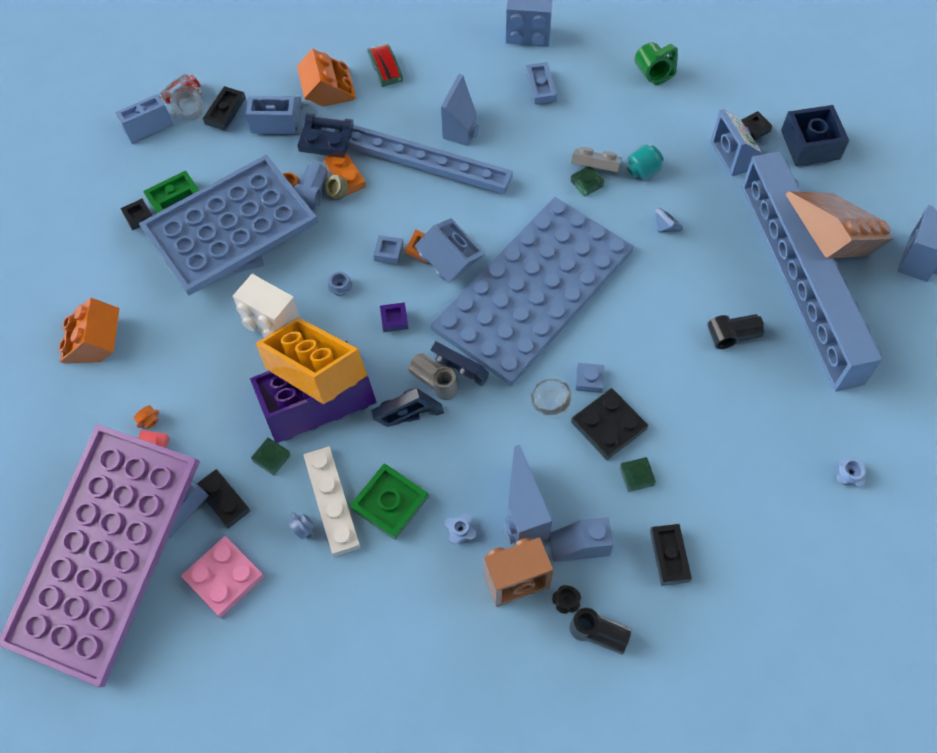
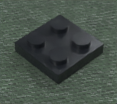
M613 388L609 389L571 419V423L606 460L614 456L648 428V424Z

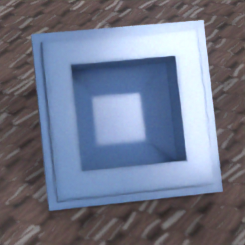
M657 208L656 221L658 232L681 231L683 229L681 224L668 211Z

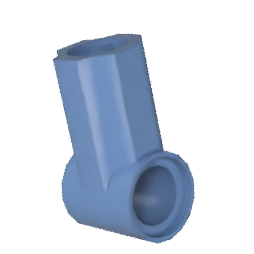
M317 162L307 166L301 183L294 186L297 193L312 209H318L320 206L321 190L328 175L327 168Z

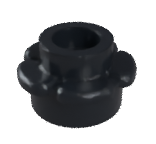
M563 585L553 593L552 602L560 613H574L580 607L581 595L574 587ZM567 597V598H569L570 601H569V602H565V601H564V598Z

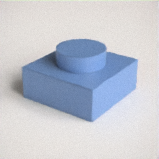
M379 235L373 255L374 261L399 264L404 245L403 239Z
M578 363L576 391L602 393L604 365Z

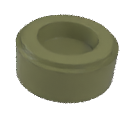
M339 175L330 176L325 184L326 195L336 200H341L345 197L348 191L347 180Z

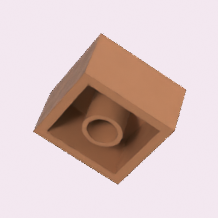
M530 537L521 539L513 547L505 550L503 547L493 549L487 553L488 556L484 557V577L496 607L550 588L553 568L540 537L533 540Z

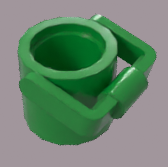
M647 43L637 51L634 61L649 82H652L654 85H660L673 78L676 74L678 48L672 44L661 48L657 43Z

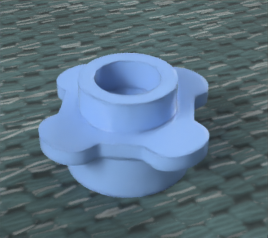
M842 458L837 462L839 467L837 480L843 485L851 483L857 487L865 484L866 480L863 476L866 472V466L862 461L853 458L848 460Z
M464 513L459 518L453 519L450 517L446 519L445 527L449 529V541L452 544L464 543L476 537V530L472 528V517L469 514ZM458 527H463V530L459 531Z

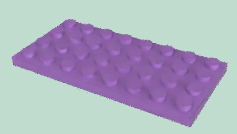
M96 424L0 635V646L94 686L105 687L200 461Z

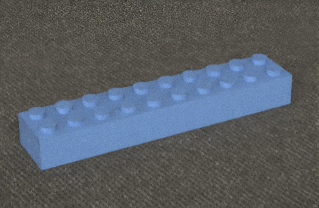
M781 151L752 156L742 185L743 192L835 392L865 385L882 361V353L870 335L871 332L868 324L864 323L859 305L853 300L849 292L847 281L842 278L836 259L825 258L785 195L789 191L800 192L798 181L793 178L789 163L784 159Z

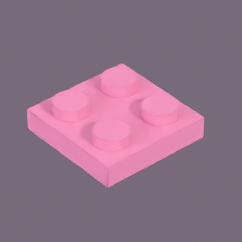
M224 536L185 571L181 577L221 618L264 578V575Z

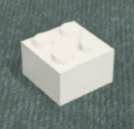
M251 274L233 295L237 306L236 310L242 318V324L250 331L256 330L260 332L264 338L297 317L300 318L293 296L254 274Z

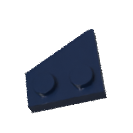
M415 388L405 391L403 395L393 400L382 402L380 406L372 409L371 413L373 420L386 427H390L403 422L419 420V413L434 411L436 415H441L444 413L440 402Z

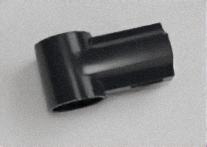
M757 314L732 319L727 315H720L707 323L715 348L726 349L732 347L738 341L759 338L764 334L763 320Z
M587 607L581 608L576 612L569 626L570 633L575 639L590 641L621 655L625 652L632 631L631 628L599 616L595 610ZM578 619H587L591 623L592 629L589 631L581 629L578 625Z

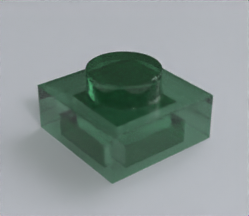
M586 167L571 175L572 184L584 197L604 186V180L593 167Z
M268 437L251 459L255 464L274 476L291 454L289 450L278 443L276 444L275 441Z
M647 457L620 464L619 468L628 492L655 486L656 480Z

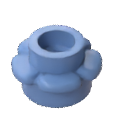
M335 272L329 278L328 289L336 295H344L347 291L351 290L353 284L346 273Z

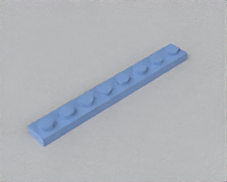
M356 125L353 126L352 135L347 147L348 149L504 195L513 177L512 170ZM339 129L334 130V132L342 133L343 131Z

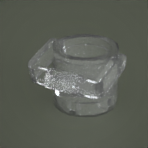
M187 74L175 79L159 94L161 101L174 116L178 114L183 119L192 121L200 118L204 113L205 103L201 97L203 92ZM189 81L193 87L182 85ZM170 95H171V97H170L171 106H170L169 103L165 100V99H166L168 96H170Z

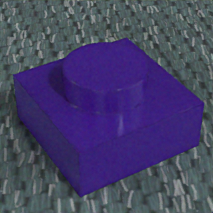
M405 302L380 306L383 333L409 329Z

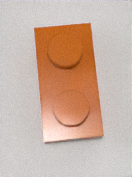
M347 152L344 158L333 156L323 158L325 166L331 175H339L347 180L348 191L345 196L366 187L365 180Z

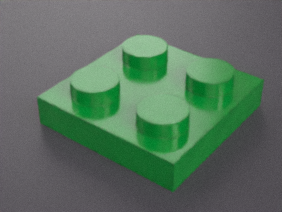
M384 463L349 506L352 511L396 540L429 498V494Z

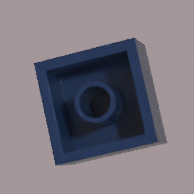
M834 105L788 111L781 129L795 166L840 160L849 143L848 136Z

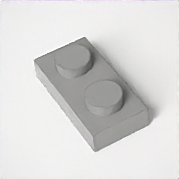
M580 147V149H575L571 163L618 172L622 157H617L616 153L604 151L602 154L594 152V149L590 147Z

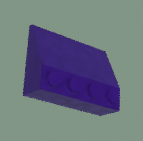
M270 371L250 378L276 444L290 440L294 436L306 431L315 430L321 425L333 420H339L348 414L364 410L370 405L377 403L368 376L325 404H322Z

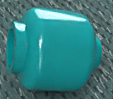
M642 145L628 156L629 166L627 170L633 178L639 177L642 180H648L662 169L663 156L654 145Z

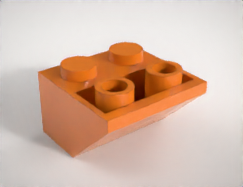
M312 48L297 65L304 99L323 107L353 101L356 98L349 67L344 62L337 61L329 57L328 54Z
M90 297L84 304H80L71 315H67L63 322L64 338L59 345V351L61 352L60 362L64 364L102 362L114 352L120 308Z

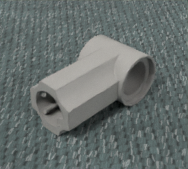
M424 353L417 354L411 360L408 367L409 373L435 390L436 395L440 399L449 400L457 395L458 383L455 371L452 368L441 366ZM443 382H450L447 385H441Z

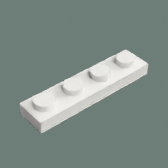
M330 446L303 454L333 557L361 549Z

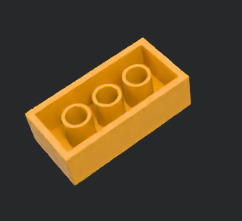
M299 317L255 343L265 369L322 404L332 401L337 395L356 385L358 381L367 376L358 348Z

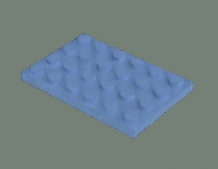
M266 154L140 222L139 225L185 292L190 296L317 224L318 219Z

